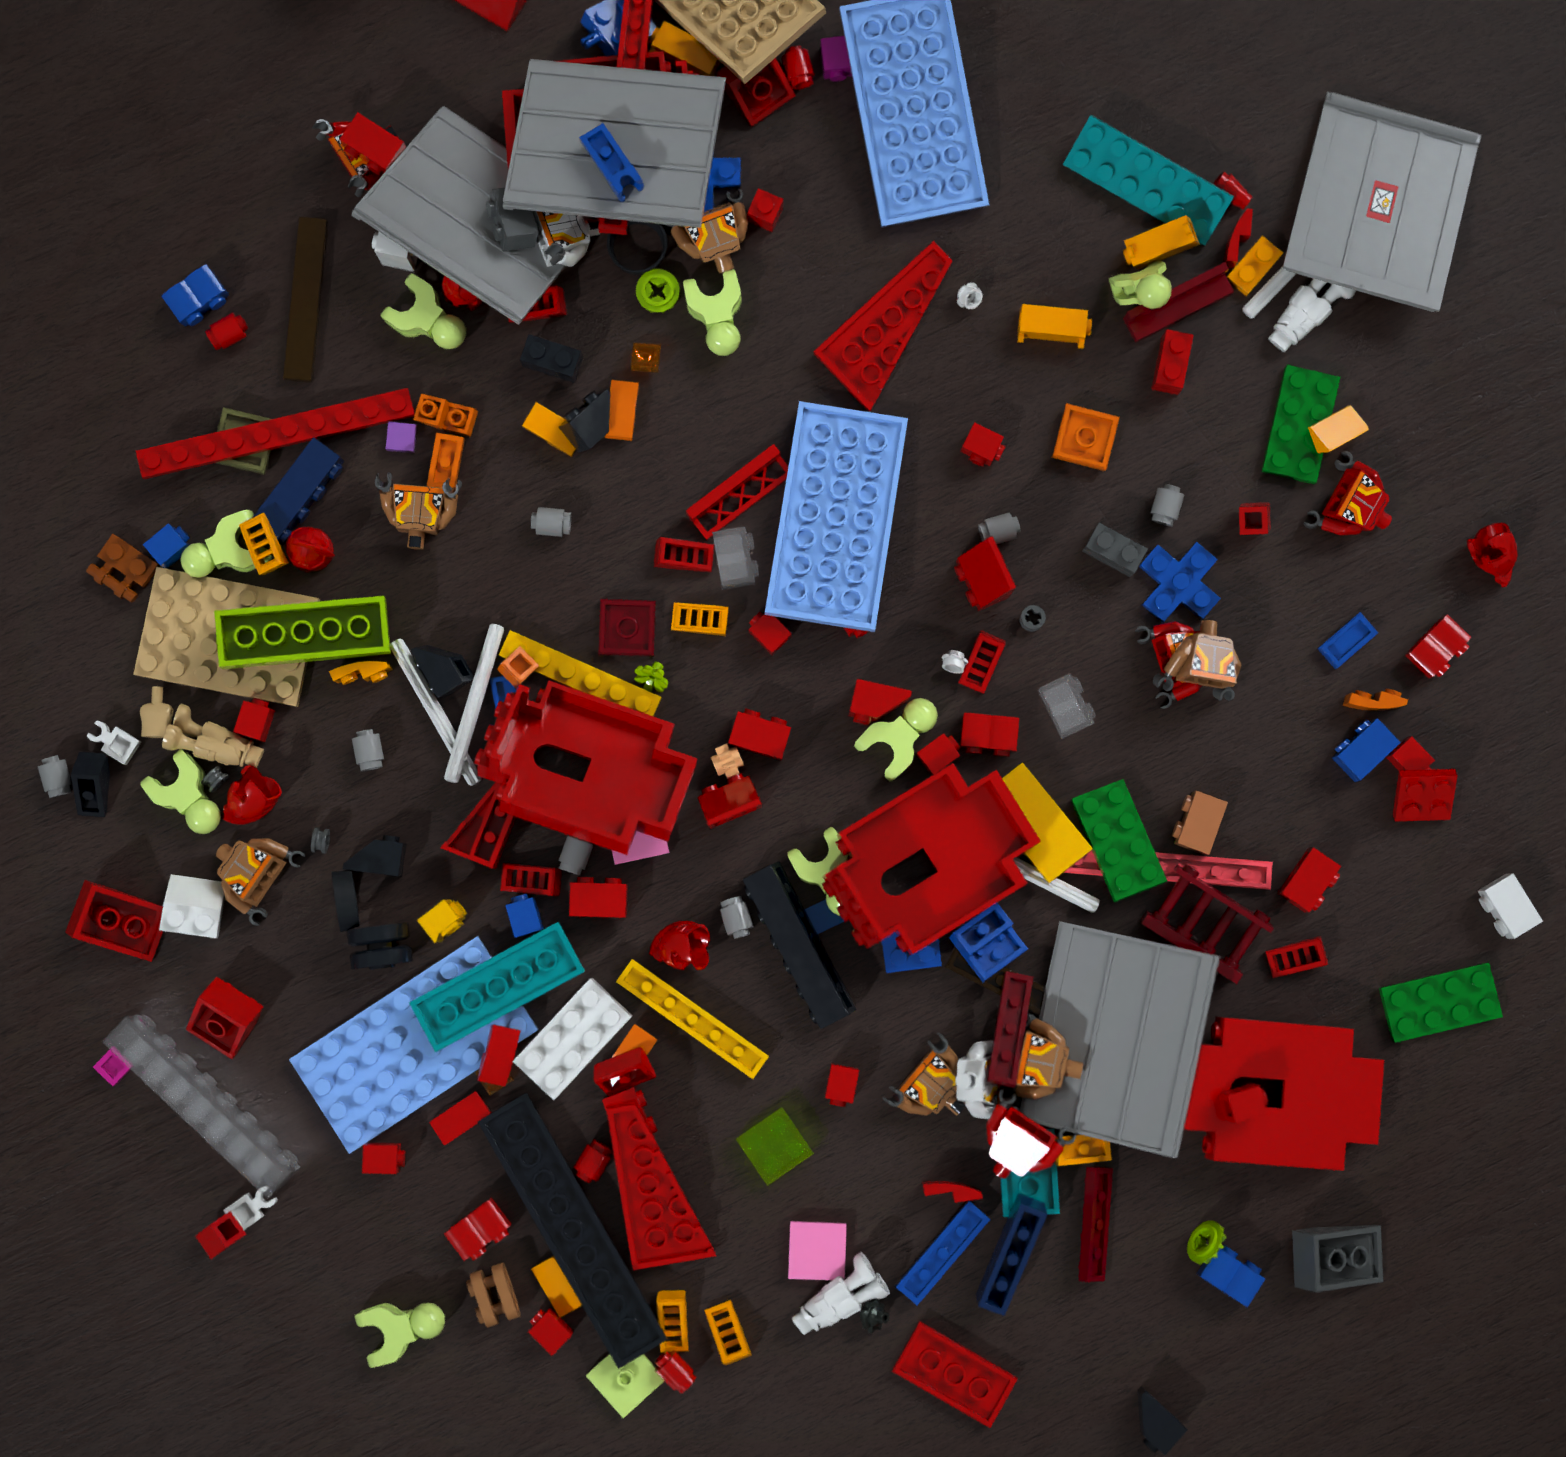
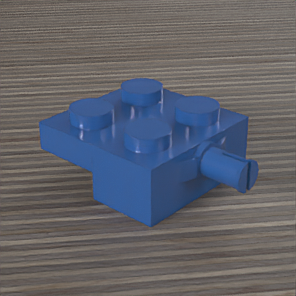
M604 0L585 10L581 23L590 35L581 39L584 49L587 50L597 44L605 56L618 55L624 0ZM652 20L650 21L648 41L657 27Z
M998 903L966 921L962 927L953 932L949 937L982 982H985L1028 950L1027 946L1011 927L1013 922Z
M896 932L881 940L886 973L942 966L938 939L912 955H909L908 951L904 953L901 951L895 941V938L898 937Z

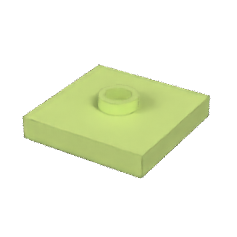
M609 1353L586 1374V1377L622 1418L627 1416L664 1382L655 1372V1365L645 1354L618 1369Z

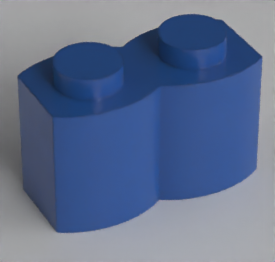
M203 265L183 281L168 289L162 295V298L182 325L194 326L202 321L204 318L203 314L210 309L217 310L226 303L225 299L229 294L208 265Z
M1223 1245L1224 1248L1218 1251V1258L1212 1257L1209 1264L1203 1263L1196 1274L1248 1307L1265 1281V1278L1260 1275L1262 1269L1248 1260L1244 1265L1236 1259L1238 1253Z

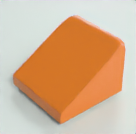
M519 646L499 665L497 670L515 688H518L519 684L521 685L539 665Z

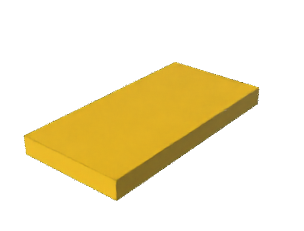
M1022 762L1002 779L1041 840L1040 843L1025 851L1024 854L1047 883L1050 884L1092 851L1093 848Z

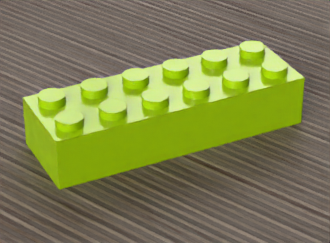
M385 596L214 611L218 660L221 669L391 654Z

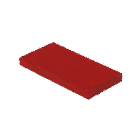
M921 1321L917 1323L892 1368V1372L989 1428L994 1423L1018 1379L1015 1375Z

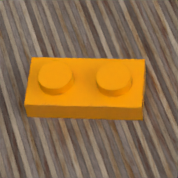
M1261 236L1227 276L1228 281L1247 296L1281 257L1283 252L1264 236Z
M1076 1134V1139L1072 1144L1064 1145V1151L1055 1161V1165L1064 1166L1112 1160L1110 1142ZM1066 1135L1062 1137L1065 1141H1067L1071 1138L1072 1135Z

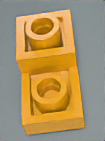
M364 661L330 670L329 673L334 682H342L343 685L357 680V674L360 673L367 682L372 680L373 683L387 678V672L391 671L392 667L387 662Z

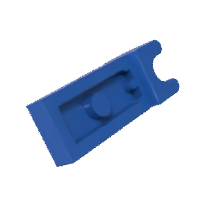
M604 123L579 137L582 145L609 183L619 201L624 202L626 200L623 193L626 185H633L638 191L644 189L640 175L629 162Z

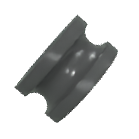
M1030 605L1022 611L1019 618L1020 624L1026 631H1037L1045 623V612L1039 606ZM1032 611L1034 615H1039L1040 619L1036 621L1037 625H1033L1031 621H1026L1025 617L1029 616L1028 612Z
M220 766L212 769L201 781L203 786H209L208 791L210 793L218 790L229 778L227 773L223 774L221 772L222 768Z
M314 828L311 839V852L321 850L323 854L327 853L330 842V829L320 831L319 828Z

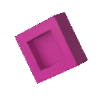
M113 1046L93 1068L112 1086H116L135 1065L116 1046Z

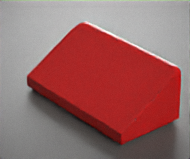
M641 1047L594 1065L593 1081L608 1096L656 1078V1073Z

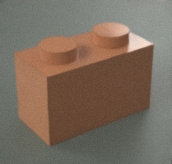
M1199 791L1192 792L1191 796L1186 795L1181 808L1182 811H1185L1182 822H1176L1172 836L1175 837L1174 844L1202 855H1209L1228 802Z

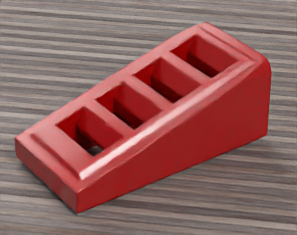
M557 285L549 287L542 295L544 310H541L540 300H538L533 307V312H529L522 321L567 315L563 288ZM550 296H553L554 308H552Z
M660 537L656 541L654 567L712 572L714 544ZM665 547H670L669 560L664 559ZM677 548H681L680 561H676ZM688 549H692L691 563L687 562ZM699 550H704L703 564H698Z
M980 630L968 657V663L965 665L964 672L961 674L958 683L984 694L1005 647V640ZM984 641L988 644L996 646V650L992 651L988 648L981 646V644ZM980 652L992 657L991 662L978 657L977 653ZM973 662L987 667V671L984 672L972 667ZM969 672L984 678L982 683L967 677Z
M503 863L500 891L559 896L562 869ZM513 870H517L516 886H512ZM525 871H528L527 887H523ZM536 872H540L538 888H535ZM549 873L548 889H546L547 874Z
M1321 936L1265 951L1273 978L1328 965ZM1313 945L1315 947L1316 954L1318 957V959L1314 961L1312 959L1311 952L1309 949V946ZM1303 948L1304 954L1307 961L1303 964L1301 962L1300 955L1298 952V949ZM1292 951L1296 966H1290L1287 952ZM1277 954H1281L1285 969H1279L1276 958Z

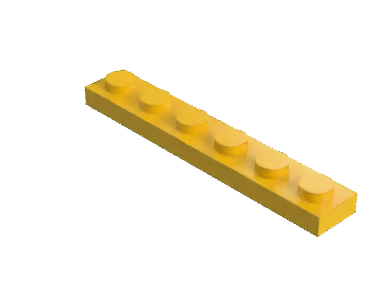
M511 630L499 653L500 657L506 659L520 646L539 665L534 672L570 688L651 716L655 715L662 697Z
M634 959L630 961L616 982L750 1078L754 1079L768 1059L769 1055Z

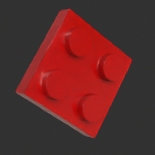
M1399 770L1393 809L1394 820H1450L1458 776L1456 770Z

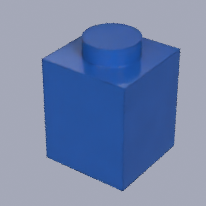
M168 523L146 541L143 546L160 566L168 569L181 558L182 552L189 546L187 541L190 537L180 526L175 528Z
M527 894L511 898V904L505 905L515 938L544 930L534 897L528 898Z

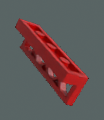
M774 444L686 510L687 516L706 541L786 481L789 466L780 456L781 452ZM777 461L785 473L778 479L766 478L767 467ZM763 471V477H757ZM750 480L762 481L761 491L755 496L744 494L745 484ZM765 482L771 483L764 489ZM741 488V494L734 493ZM727 497L740 498L739 508L736 511H722L723 501ZM743 498L750 499L745 504H743ZM719 504V510H712ZM706 513L718 514L717 525L707 532L698 519ZM721 515L728 516L721 521Z

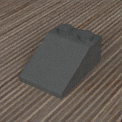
M1380 1225L1314 1227L1292 1231L1294 1285L1296 1288L1321 1292L1383 1282Z

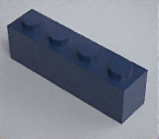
M313 437L253 517L265 513L280 546H285L294 527L298 523L302 524L309 516V508L313 502L320 501L327 491L325 487L331 479L335 480L341 474L344 460ZM260 523L250 529L256 532L263 527ZM265 534L261 535V537H263L264 539H266V535H265Z
M1018 1193L977 1290L976 1298L979 1307L1005 1316L1046 1219L1047 1210L1045 1203Z

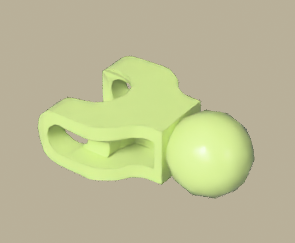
M1158 260L1147 264L1148 267L1139 272L1119 274L1109 278L1115 301L1120 305L1139 304L1150 309L1161 308L1165 305L1171 296L1172 287L1170 280L1162 274L1167 269L1165 262Z
M728 270L723 273L724 287L715 296H706L701 293L695 279L684 280L683 285L688 311L696 320L702 321L705 324L708 348L719 356H728L734 353L740 344V333L734 326L733 316L740 308L742 302L741 290L735 270Z
M409 274L405 284L415 294L414 306L408 311L403 312L386 307L380 316L388 325L405 337L427 335L439 347L444 349L459 347L466 337L464 322L459 317L447 315L440 308L438 294L429 283L414 274Z
M243 510L222 518L217 525L215 534L205 539L206 544L194 543L186 547L182 552L180 560L184 571L192 577L199 578L210 574L215 566L218 570L224 567H232L240 572H249L256 569L249 550L240 548L238 544V538L240 533H242L239 524L251 519L254 516L253 511ZM263 547L259 548L260 553L267 550ZM271 555L263 558L265 563L272 559Z
M913 699L904 707L902 717L899 716L894 722L873 723L857 739L854 747L858 751H864L876 742H886L894 751V759L884 774L889 782L895 780L913 762V745L920 736L918 733L928 732L936 724L938 717L937 709L927 699Z
M179 749L173 755V760L179 769V776L174 784L163 786L157 779L147 776L141 781V786L155 804L168 809H177L180 814L185 815L186 823L192 831L199 834L210 833L220 824V810L213 801L208 800L209 798L204 792V786L201 784L205 777L203 768L188 752Z
M830 827L824 831L829 851L823 861L810 862L798 849H792L787 854L800 880L810 885L819 886L824 894H826L828 908L840 916L836 909L840 906L835 896L831 898L828 896L822 883L825 882L823 876L843 862L848 861V854L843 856L836 845V841L839 840L837 837L838 833L833 827Z
M382 1303L362 1310L354 1316L358 1326L374 1325L380 1328L384 1334V1345L382 1348L374 1350L367 1356L368 1365L371 1368L397 1361L406 1352L410 1342L416 1341L419 1337L432 1339L442 1332L445 1325L444 1313L440 1307L432 1303H422L416 1306L414 1310L407 1311L400 1310L389 1303Z

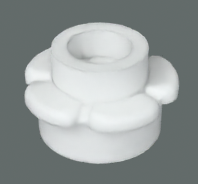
M968 283L959 289L957 303L962 308L974 309L982 301V292L975 283Z
M950 650L948 654H943L941 657L943 659L942 668L952 673H963L968 660L964 658L965 655L962 652Z

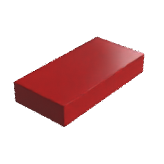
M475 1091L429 1123L445 1146L478 1124L479 1120L490 1115L491 1111L478 1091Z

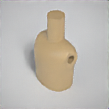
M153 686L151 703L144 704L140 708L142 721L141 737L164 738L168 726L172 723L173 708L171 705L163 703V687Z

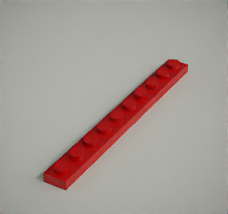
M624 0L617 67L645 70L653 0ZM599 218V233L627 235L628 221Z
M405 388L137 450L136 455L141 476L144 480L311 441L313 437L320 439L414 417L415 414L409 390Z

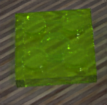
M780 1107L736 1138L767 1186L814 1154L783 1107Z

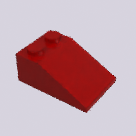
M993 536L985 539L956 560L955 573L960 582L965 581L969 591L965 592L967 599L972 607H977L978 611L1009 598L1016 588Z
M741 773L728 778V784L718 788L714 784L701 790L702 795L697 798L711 829L762 808L761 801L749 776L743 777Z
M84 880L65 933L72 938L152 962L163 931L159 930L163 906L104 885Z

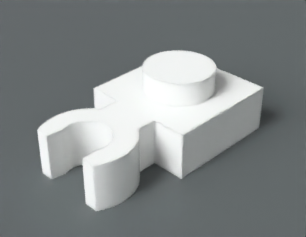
M96 721L95 724L102 729L101 735L96 737L88 733L87 737L91 741L105 743L101 751L120 763L127 765L141 741L118 727H115L111 733L107 724Z
M266 1185L256 1192L254 1199L250 1193H247L224 1209V1212L228 1213L231 1211L243 1230H245L265 1216L261 1211L262 1207L269 1208L276 1204L278 1199L277 1197L271 1201L263 1199V1193L270 1188Z

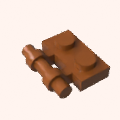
M112 534L97 555L106 563L102 568L92 563L86 572L93 576V580L98 584H105L112 589L114 595L120 599L125 598L133 603L138 597V593L131 589L135 582L145 588L154 576L156 567H160V565L115 534ZM115 569L126 575L122 582L111 576Z

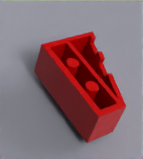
M494 783L468 817L462 821L452 836L441 846V849L492 869L497 868L517 818L499 811L500 800L496 798L501 786L500 783Z

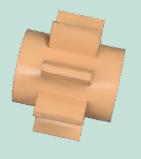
M724 744L715 748L717 755L712 756L711 760L718 776L726 774L728 779L740 774L738 768L744 766L737 747L729 749L728 744Z

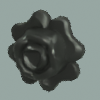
M875 1298L871 1302H866L865 1306H863L860 1312L862 1326L864 1329H867L868 1333L872 1334L875 1330H881L882 1323L886 1324L889 1321V1314L884 1312V1304L880 1303L879 1299Z

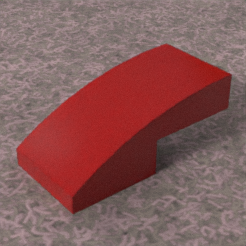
M1247 208L1228 239L1223 257V263L1225 262L1228 268L1233 269L1238 262L1239 242L1246 243L1251 236L1253 209Z
M491 1025L486 1052L482 1054L477 1081L506 1086L520 1030Z
M951 1181L922 1182L925 1196L952 1192L955 1203L983 1198L982 1192L979 1189L966 1184Z

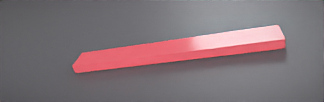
M1092 851L1064 872L1103 876ZM1155 852L1165 877L1169 882H1177L1181 877L1175 872V866L1178 864L1184 867L1187 864L1200 873L1198 878L1209 885L1271 890L1273 862Z

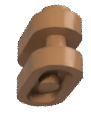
M503 1262L491 1267V1276L485 1277L484 1272L479 1270L470 1273V1280H467L471 1297H476L479 1306L476 1307L477 1318L480 1324L485 1323L487 1328L499 1324L498 1315L505 1313L508 1320L521 1316L518 1301ZM496 1286L501 1300L497 1304L494 1303L490 1288Z

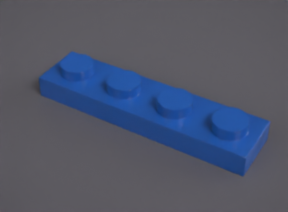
M967 1201L895 1285L896 1288L918 1305L991 1219L972 1202Z

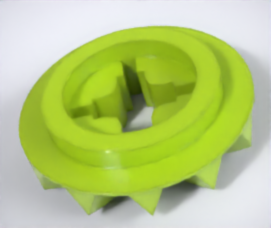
M653 269L644 273L637 282V299L641 306L651 313H664L666 310L673 308L679 299L680 289L678 281L666 270ZM650 283L657 288L664 286L663 294L666 299L658 295L651 298L653 290Z
M1206 1221L1196 1227L1187 1245L1189 1258L1199 1265L1202 1263L1209 1264L1212 1257L1218 1258V1251L1224 1248L1222 1242L1226 1239V1236L1223 1234L1224 1228L1215 1221Z

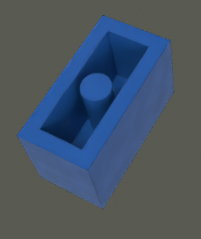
M1378 718L1370 722L1365 719L1355 728L1357 734L1350 741L1345 738L1335 747L1337 753L1332 759L1354 782L1361 781L1401 743Z

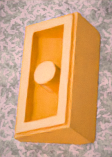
M1348 405L1308 427L1317 453L1333 451L1365 433L1369 428L1353 407Z
M554 1255L531 1268L559 1317L582 1306Z

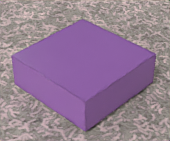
M388 422L386 450L414 453L417 425Z

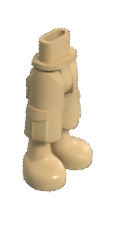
M184 704L179 705L173 725L170 724L162 742V748L166 750L193 751L194 757L208 761H217L225 765H239L240 767H244L245 764L257 767L264 753L263 748L253 745L254 741H249L238 734L228 731L223 726L221 727L210 721L205 722L203 726L195 723L191 719L190 707Z

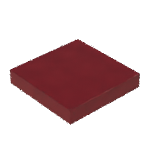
M600 599L598 654L654 657L656 601Z

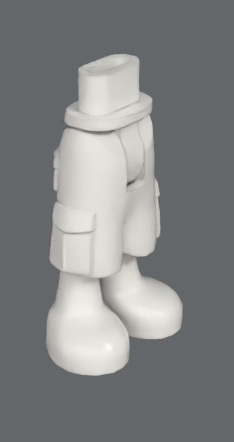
M1313 278L1309 286H1300L1291 297L1288 307L1279 318L1277 324L1274 325L1275 331L1268 338L1269 341L1281 351L1286 352L1292 344L1296 345L1315 326L1323 323L1332 313L1331 304L1340 297L1350 299L1356 293V290L1331 284L1325 294L1318 298L1317 293L1328 282Z
M862 1252L855 1255L853 1260L855 1269L847 1279L840 1276L833 1279L805 1305H802L800 1307L801 1311L792 1317L793 1322L803 1335L813 1329L819 1331L820 1328L832 1326L840 1321V1319L848 1318L860 1311L861 1303L874 1298L882 1299L890 1294L886 1283L878 1273L875 1274L872 1265ZM863 1284H866V1286H864L861 1290L857 1291L856 1293L853 1291L855 1288Z

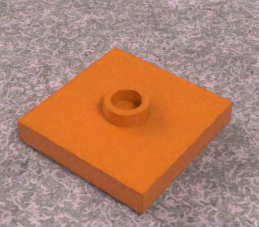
M1066 403L1052 458L1106 471L1120 417Z

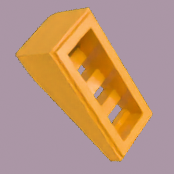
M261 513L239 524L259 575H266L289 563L265 513ZM261 523L263 528L251 534L249 529ZM263 534L266 535V539L255 543V538ZM267 544L270 545V549L260 553L259 548ZM273 554L274 559L265 563L263 558Z
M674 602L671 630L726 636L729 607ZM681 610H687L685 625H680ZM692 611H698L696 626H691ZM703 612H708L707 627L702 626ZM714 613L719 614L718 628L713 627Z
M659 1291L656 1300L658 1322L667 1337L681 1336L682 1340L664 1341L660 1344V1352H671L673 1350L676 1352L688 1351L686 1291ZM680 1313L678 1317H665V1314ZM681 1325V1328L665 1329V1326Z
M731 1300L704 1310L724 1365H729L752 1355ZM729 1312L730 1316L715 1322L714 1316ZM733 1323L734 1327L719 1332L718 1327ZM736 1333V1339L726 1343L723 1342L722 1338ZM740 1344L741 1350L730 1354L727 1353L726 1349Z

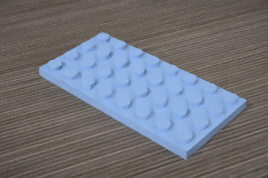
M869 0L840 6L839 11L881 227L988 206L989 200L951 0Z
M799 401L765 615L875 632L908 418Z
M479 936L289 1059L349 1154L480 1069L482 1054L486 1052L491 1025L520 1030L518 1043L539 1030L522 1005L438 1052L434 1051L409 1002L492 958Z

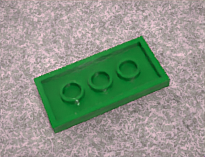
M1292 365L1285 366L1261 472L1310 484L1317 483L1323 453H1317L1308 427L1332 415L1340 377Z
M1124 779L1072 798V805L1087 840L1093 848L1092 852L1114 903L1167 882Z
M1487 962L1379 988L1393 1043L1503 1017L1490 963Z

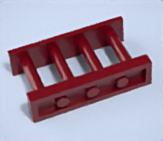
M1177 864L1174 870L1181 877L1158 911H1154L1152 914L1146 910L1140 919L1141 924L1179 948L1218 956L1215 954V946L1237 913L1242 914L1252 922L1230 956H1225L1224 959L1220 957L1216 971L1237 984L1243 976L1241 970L1238 969L1240 966L1239 961L1261 928L1270 933L1273 931L1274 928L1269 923L1271 918L1259 910L1253 913L1198 878L1200 873L1189 865L1185 864L1184 867H1181ZM1191 882L1204 890V893L1183 925L1175 929L1167 924L1169 921L1167 917ZM1215 897L1226 904L1228 908L1206 941H1202L1199 944L1191 939L1193 935L1191 932Z

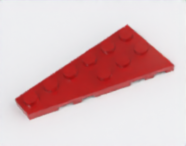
M934 241L814 351V355L868 412H871L953 260Z
M635 1101L607 1106L632 1269L638 1270L716 1256L713 1246Z

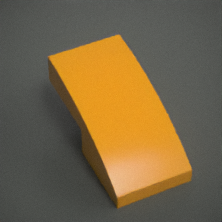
M536 402L524 421L523 428L571 457L576 450L559 428L565 419Z

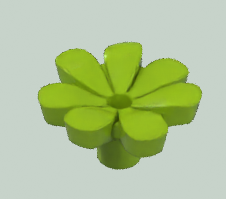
M654 662L652 667L649 665L644 667L639 665L634 671L637 674L634 680L639 684L645 683L643 686L644 690L651 692L654 687L656 691L663 692L668 686V680L663 677V665L660 662Z

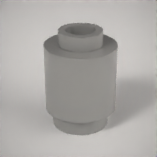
M1164 484V488L1157 489L1151 514H1153L1151 521L1166 526H1173L1174 520H1178L1184 499V494L1180 493V487Z
M538 507L537 512H532L531 529H536V535L563 537V534L570 535L571 513L565 512V509Z
M1010 512L984 519V523L978 524L981 540L984 541L993 536L996 545L1017 539V533L1021 532L1017 516L1012 517Z
M373 729L356 732L357 737L352 738L356 764L360 765V770L369 771L382 768L384 756L380 735L378 733L373 734Z
M58 755L42 759L43 765L38 766L44 791L48 792L49 798L71 793L70 785H72L66 760H59Z
M567 836L559 858L561 862L559 869L580 875L582 869L585 870L593 844L576 837Z
M737 896L720 902L722 907L720 914L727 936L733 935L734 939L750 935L749 929L754 928L747 903L743 902L742 897Z

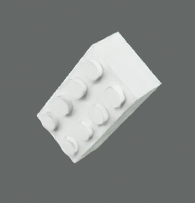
M590 978L513 1062L555 1100L633 1015L598 982Z

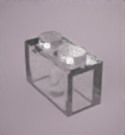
M745 526L712 532L722 590L755 584L754 577L759 576L757 560L751 561L749 550L755 549L752 533L746 534Z
M1071 673L1038 689L1061 739L1094 724L1092 718L1096 717L1095 712L1089 702H1084L1080 694L1084 692L1082 685L1077 677L1072 678Z

